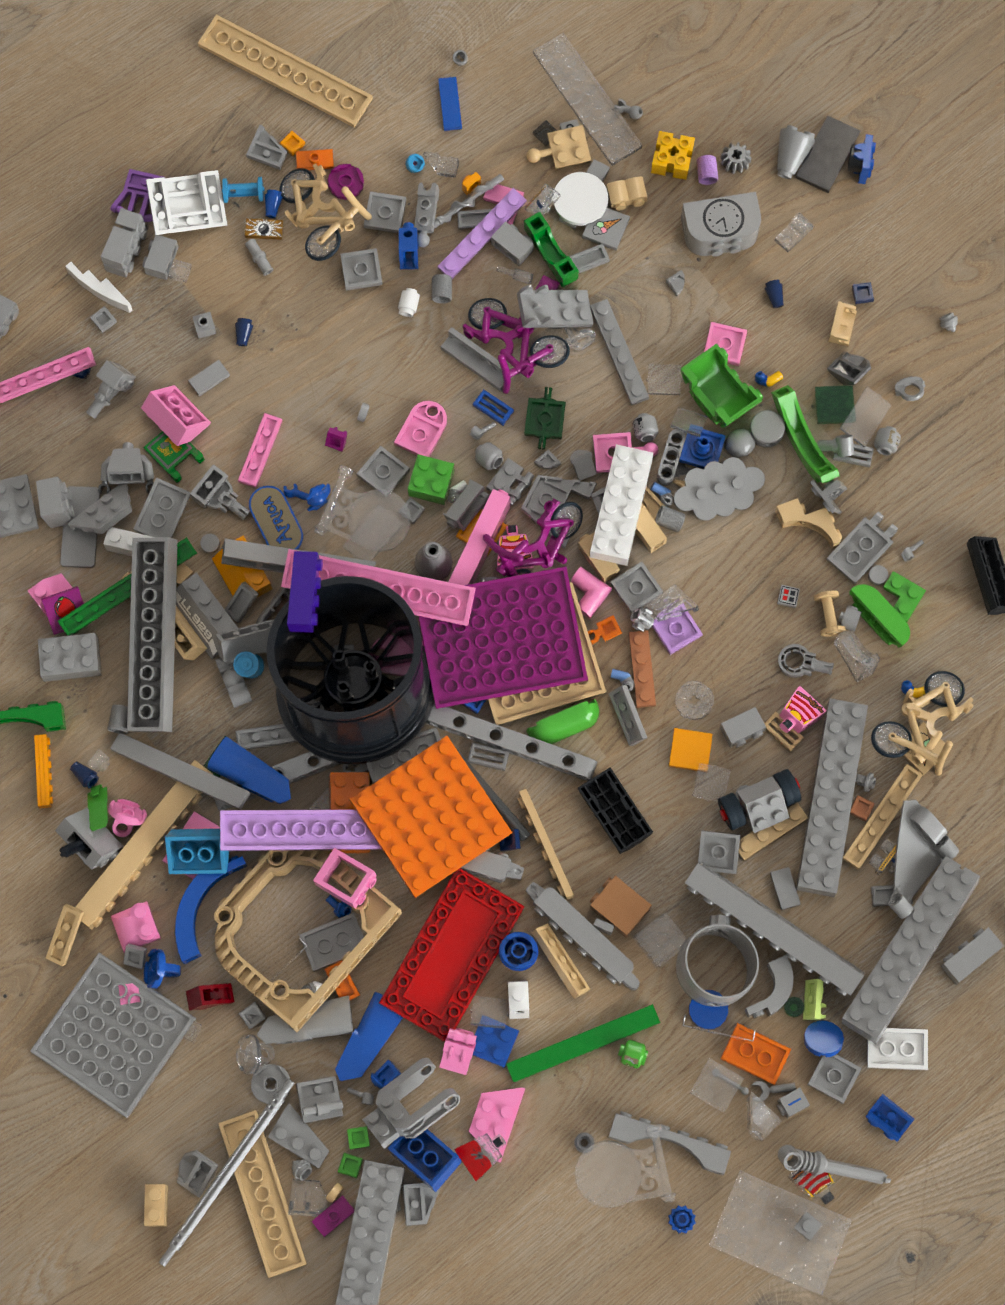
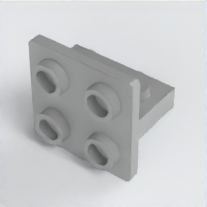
M812 480L810 482L813 485L811 490L817 497L824 499L823 505L832 513H842L833 500L848 489L844 483L839 480H832L824 486L826 489H823L819 483Z

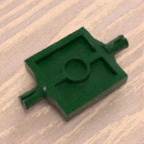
M548 387L544 388V398H528L524 435L539 438L538 449H541V444L543 443L542 450L546 449V439H562L566 402L552 399L553 389L549 387V394H547Z

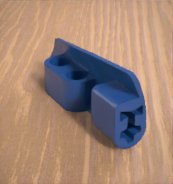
M228 737L222 740L209 760V770L242 785L247 791L267 801L281 804L291 799L288 778Z
M374 992L358 1027L352 1033L335 1068L340 1081L362 1077L403 1019V1017L379 1004L383 995L378 992Z

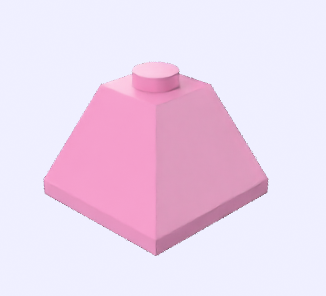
M61 573L41 580L30 588L28 592L46 615L41 599L73 587Z

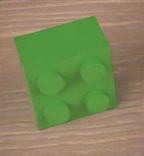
M418 454L408 486V496L445 505L455 471L454 463Z

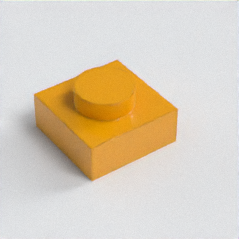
M477 172L466 176L462 183V191L466 195L470 194L476 186L481 185V176Z

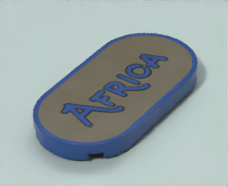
M263 486L255 490L250 497L249 508L266 544L299 550L303 541V532L284 493L274 486Z

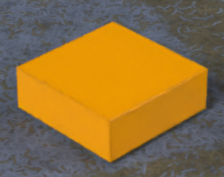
M293 131L280 142V145L293 157L296 155V151H299L306 144Z

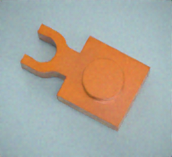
M614 615L596 623L598 629L588 631L589 636L595 634V638L590 640L592 645L597 643L602 637L606 642L622 634Z

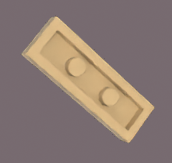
M68 904L63 906L46 959L60 966L66 965L84 914L83 911Z

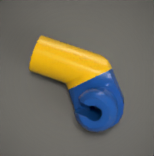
M762 371L755 374L756 383L771 387L783 379L780 371L775 372L771 376L765 375Z
M908 680L902 683L901 690L904 694L909 689H912L915 699L925 695L924 686L915 688Z

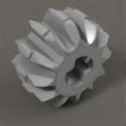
M739 142L736 146L730 143L729 148H723L724 153H721L720 158L722 159L721 165L726 166V172L731 169L733 174H735L736 170L742 173L743 169L747 170L749 168L752 158L750 157V150H746V144L740 147Z

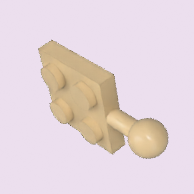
M583 125L547 133L550 148L544 150L532 148L526 154L527 160L531 163H536L540 158L552 155L555 170L591 162Z

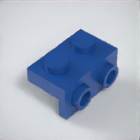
M884 1094L879 1097L865 1116L872 1126L879 1127L884 1131V1135L887 1138L897 1142L914 1121L912 1116Z

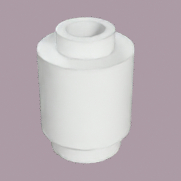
M407 288L402 291L398 306L400 315L413 317L414 313H416L420 298L417 290Z

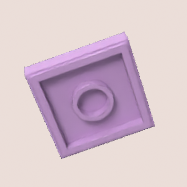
M683 603L654 619L652 628L670 655L703 636Z

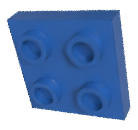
M689 426L679 462L702 469L710 462H718L726 435Z

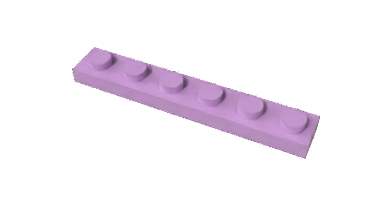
M513 188L437 266L443 274L450 275L453 279L490 241L493 234L504 222H508L527 200Z

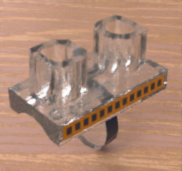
M545 184L535 197L531 198L525 206V210L533 215L541 212L542 215L549 213L550 207L561 195L551 186Z
M886 839L880 846V849L888 854L886 858L883 859L875 853L869 861L871 866L876 869L875 873L880 876L888 864L891 865L888 871L890 873L894 872L895 859L893 857L896 855L897 843L895 844Z

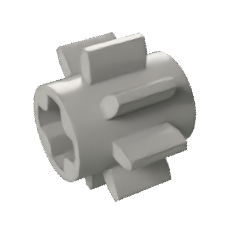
M643 607L635 609L630 617V620L634 622L632 627L642 632L644 629H650L654 623V618L651 617L653 612Z

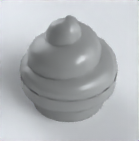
M951 312L939 318L942 328L955 332L956 325L958 324L957 315L955 316Z
M306 1160L293 1161V1176L300 1180L308 1178L312 1173L311 1164Z

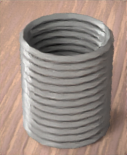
M437 274L432 277V300L434 302L448 303L452 300V277L450 275Z
M663 505L658 510L655 522L657 525L674 532H679L684 523L685 514Z
M112 706L107 726L109 731L118 734L128 733L127 706Z

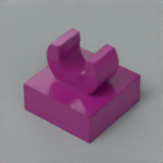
M330 427L327 432L325 446L343 452L347 431L342 432L337 427Z

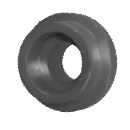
M585 1132L578 1134L574 1141L576 1149L581 1153L590 1152L594 1147L592 1135ZM586 1139L588 1145L583 1147L580 1143L581 1140Z

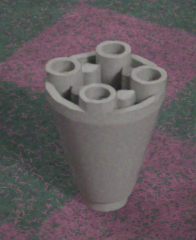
M787 125V128H782L779 137L777 175L785 179H791L795 175L815 143V134L808 131L804 133L799 132L797 127Z
M436 542L427 543L416 554L415 566L421 577L440 580L447 577L452 569L453 560L451 553L446 547Z

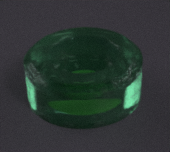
M791 997L784 1004V1011L790 1017H799L804 1011V1003L798 997Z

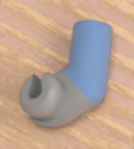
M654 482L650 490L659 494L660 500L665 506L672 505L673 496L671 491Z
M612 669L610 678L620 680L622 686L627 685L629 691L634 689L635 684L630 673Z

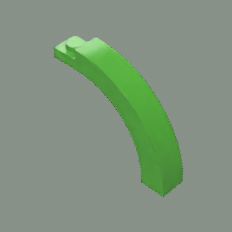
M787 385L771 392L778 414L784 420L788 438L811 477L817 483L831 482L834 478L840 476L838 469L824 456L815 442L800 409L795 391Z

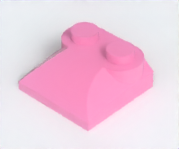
M147 901L137 903L133 907L111 916L124 953L128 944L141 947L161 939Z

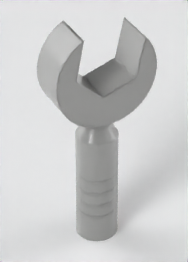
M762 1081L754 1082L752 1086H759L762 1094L760 1097H751V1099L756 1102H762L768 1097L769 1093L796 1090L795 1083L773 1085L768 1088L767 1084Z

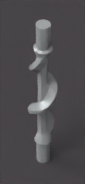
M499 174L492 180L487 181L485 185L476 186L472 195L463 202L455 201L451 205L450 211L443 216L436 217L434 229L439 225H443L444 222H450L452 215L463 207H474L475 199L504 180L503 176Z

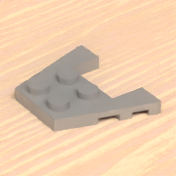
M538 475L521 510L537 524V519L545 511L544 504L547 501H552L554 498L560 502L559 507L567 501L571 492L589 500L597 483ZM562 509L557 513L556 516L560 515ZM570 538L564 539L561 545L562 548L565 549Z

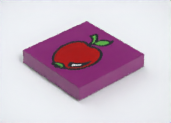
M78 586L41 599L54 635L64 632L58 620L84 604Z

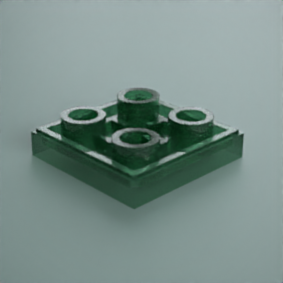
M853 385L815 387L817 424L855 423Z

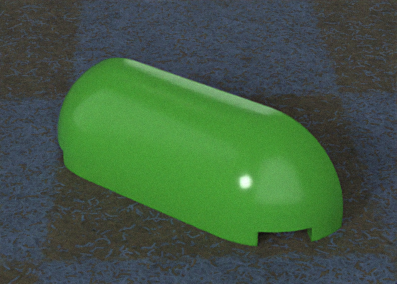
M865 584L857 585L850 590L849 595L852 596L854 601L852 606L858 608V611L861 612L860 616L888 645L894 644L900 648L908 641L910 637L908 623L878 590Z
M595 699L590 703L584 701L536 722L537 725L527 728L526 732L530 737L554 744L592 727L599 717V705Z

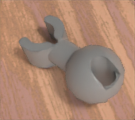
M623 99L618 100L619 106H614V112H626L633 120H638L643 115V110L640 106H628Z

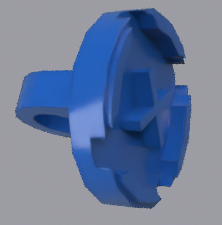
M152 949L148 953L150 959L149 962L146 961L143 973L144 982L148 984V988H158L163 977L174 978L181 975V966L166 963L165 954L162 949Z

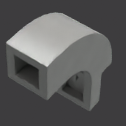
M786 955L767 964L774 984L772 994L765 1000L747 1007L744 1010L747 1017L753 1016V1018H757L765 1014L764 1010L767 1011L770 1017L778 1012L788 1000L793 988V971Z

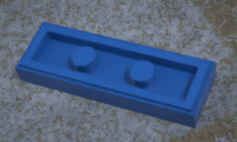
M456 77L439 78L444 131L462 129L457 79Z

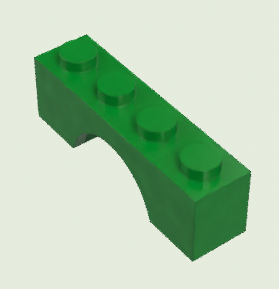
M541 212L524 220L525 232L532 239L533 244L561 287L563 288L576 281L579 270L570 256L565 255L556 243L550 226Z

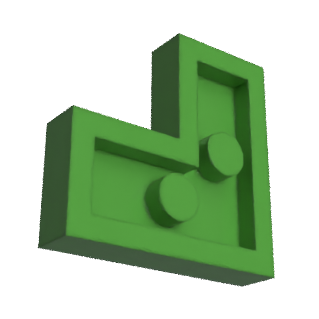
M894 571L883 587L884 590L899 598L893 608L906 622H908L926 592L922 587Z

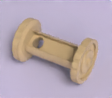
M825 591L814 595V601L822 602L827 627L820 631L823 637L837 636L846 632L845 626H837L833 600L839 597L838 591Z

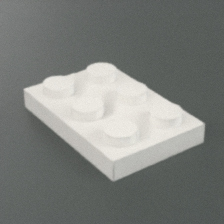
M886 1028L877 1044L867 1039V1068L928 1070V1030Z

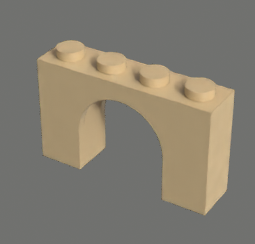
M642 503L635 534L641 539L648 551L652 553L666 544L667 537ZM595 532L590 535L585 534L579 539L578 548L600 580L606 583L619 574L620 568L616 563L590 558V550Z

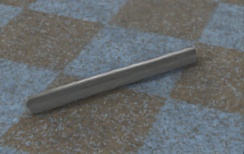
M457 749L506 824L512 830L519 829L520 840H526L530 836V832Z

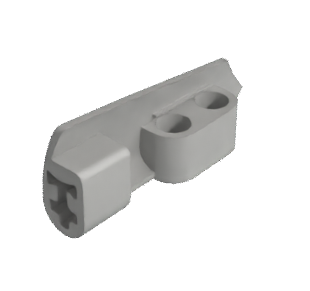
M347 995L325 1001L297 1033L277 1015L269 1016L257 1033V1036L265 1044H287L310 1041L313 1038L352 1034L353 1021L350 997Z

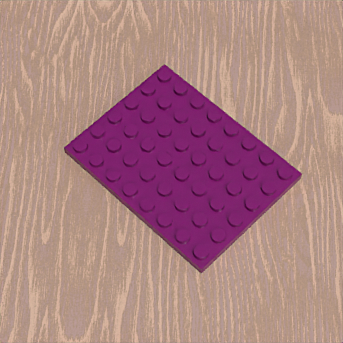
M567 567L465 585L476 588L468 626L418 616L436 709L588 680Z

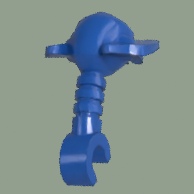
M293 484L294 489L288 490L286 486L283 487L286 497H297L306 500L308 505H310L307 509L308 511L318 510L328 502L327 497L331 491L330 484L326 486L325 484L317 485L310 489L309 494L298 490L296 484Z

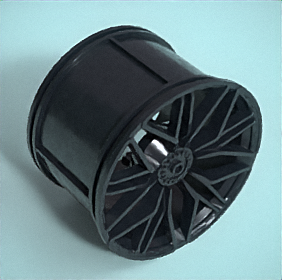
M341 576L321 580V588L317 589L319 607L315 609V613L318 615V623L314 625L313 632L289 631L287 625L289 601L277 614L269 632L267 661L276 686L278 710L291 736L302 747L316 756L343 764H362L378 761L398 752L412 741L426 724L434 705V696L419 624L406 601L382 583L355 576ZM358 623L364 650L344 652L349 624ZM364 624L387 629L371 649ZM343 625L338 650H335L319 634ZM394 633V637L381 655H375L388 637ZM316 637L330 651L332 658L327 659L312 639ZM399 638L403 639L413 651L411 654L387 657ZM309 643L323 661L296 662L295 660L301 650ZM411 662L407 673L395 680L382 675L381 668L385 666ZM291 669L325 671L323 680L316 686L289 675ZM288 683L311 692V694L299 699L288 689ZM322 696L319 702L314 703L312 705L307 704L308 702ZM374 699H377L378 701H380V702H378V703H376V704H374V705H372V706H369V707H367V708H365V706H364V705L370 703V702H371L372 700H374ZM335 702L341 706H344V712H332L327 710Z

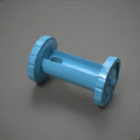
M258 177L257 183L228 184L227 178H223L222 193L224 203H228L229 197L258 196L260 202L264 201L265 188L263 187L262 177Z
M245 651L236 656L233 666L238 675L253 679L262 674L265 664L258 654Z

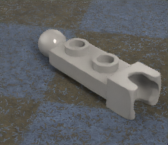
M423 183L418 185V201L414 227L417 228L419 233L418 246L422 248L429 245L430 238L427 233L434 232L437 201L439 200L440 192L439 186L436 183H432V187L428 191L423 187Z

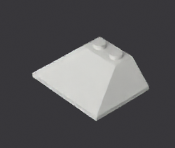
M218 170L166 179L165 177L146 179L155 235L227 226Z

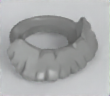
M916 376L903 378L895 384L896 396H901L907 401L919 400L924 395L925 382L921 377ZM914 385L920 391L916 395H908L905 393V387Z

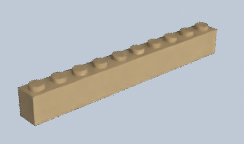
M196 760L192 762V766H195L213 775V773L207 770ZM178 781L75 907L84 912L81 920L84 925L92 930L102 923L104 914L110 912L115 907L116 899L119 896L122 897L127 892V886L131 881L134 882L139 877L141 868L144 865L147 866L152 861L154 852L156 850L159 851L164 846L165 836L169 831L177 829L178 826L176 825L180 820L187 818L192 805L199 803L202 798V792Z

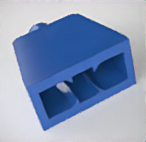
M410 222L404 223L403 228H399L400 270L418 269V232L414 224Z

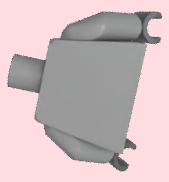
M130 442L124 443L122 449H114L111 456L102 463L100 478L102 484L98 486L99 493L102 494L104 487H107V493L111 491L108 481L109 484L145 483V480H147L146 492L149 494L148 487L154 484L152 463L145 455H141L139 448H134V445Z

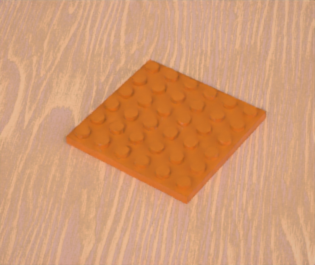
M445 736L349 800L414 898L512 834V831L448 736Z

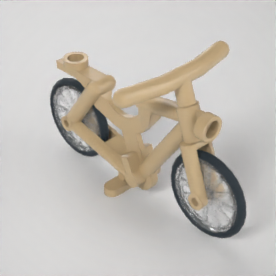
M315 163L313 167L317 173V180L314 179L313 174L309 170L295 169L283 178L280 192H282L283 200L288 203H295L296 212L291 214L287 210L285 215L296 227L303 229L309 227V225L332 224L331 226L325 225L316 228L308 236L305 243L308 257L315 261H323L332 257L339 249L341 232L344 229L351 231L355 228L352 219L357 212L366 220H371L372 215L361 205L346 186L342 187L341 191L352 204V208L348 212L335 198L328 204L323 203L320 194L321 191L328 189L323 177L326 175V172L322 165L318 166ZM312 193L313 204L306 209L305 199ZM319 209L327 212L337 211L340 215L339 217H314Z
M938 671L931 674L924 684L925 695L915 699L913 697L914 691L912 689H909L905 695L901 713L908 718L915 743L912 742L911 734L905 726L892 721L883 722L877 725L871 734L872 745L878 753L889 758H898L906 753H910L913 755L912 760L917 765H921L926 759L936 762L935 774H942L945 760L953 743L948 740L945 742L939 755L932 753V750L942 737V732L934 728V723L942 716H947L949 720L954 721L962 712L967 714L974 706L972 704L974 700L972 697L963 705L955 706L963 699L965 688L958 676L947 671ZM932 702L943 707L932 713L922 710L923 707ZM918 718L927 721L926 729L930 741L926 747L924 746L916 721Z

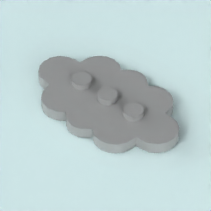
M736 457L728 458L722 464L713 461L708 463L704 469L693 468L688 471L684 479L685 486L675 492L673 501L679 510H693L694 515L702 521H708L714 518L716 514L726 517L731 515L735 509L745 510L752 505L754 500L753 492L759 490L764 485L765 475L757 467L746 468L743 461Z

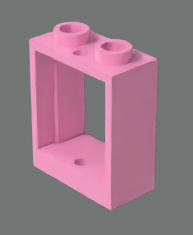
M334 848L313 882L317 887L356 909L358 905L364 902L367 890L375 885L377 875L372 869ZM341 860L366 874L352 897L327 883Z

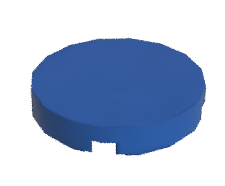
M705 990L710 994L722 996L714 990ZM691 1000L689 1015L697 1027L713 1030L725 1022L728 1015V1005L710 1007Z
M816 1021L806 1028L804 1044L812 1054L819 1057L820 1055L831 1057L838 1054L842 1049L844 1042L843 1032L834 1023Z

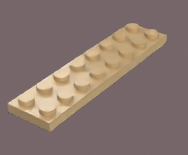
M257 1110L218 1123L229 1158L258 1119ZM263 1131L234 1174L267 1276L271 1278L305 1266L307 1262Z

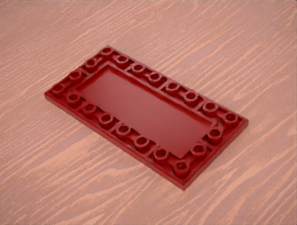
M460 868L455 871L379 1004L445 1042L449 1029H456L497 957L502 940L510 934L525 906Z

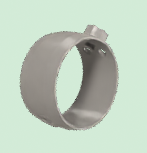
M711 915L709 925L695 931L683 943L677 956L676 974L680 986L692 1000L705 1006H727L738 1001L752 988L759 970L758 953L753 942L744 932L730 926L731 918L726 915ZM705 935L720 936L732 942L740 950L747 968L746 982L740 993L732 996L713 995L703 990L694 981L687 963L688 949L692 940Z

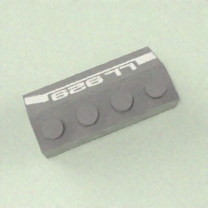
M197 572L176 588V606L208 648L205 650L211 659L219 655L215 634L238 629L237 625Z

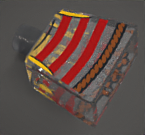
M795 1170L787 1176L810 1200L818 1195L826 1205L835 1198L828 1189V1187L835 1183L831 1173L823 1172L818 1176H813L810 1172Z

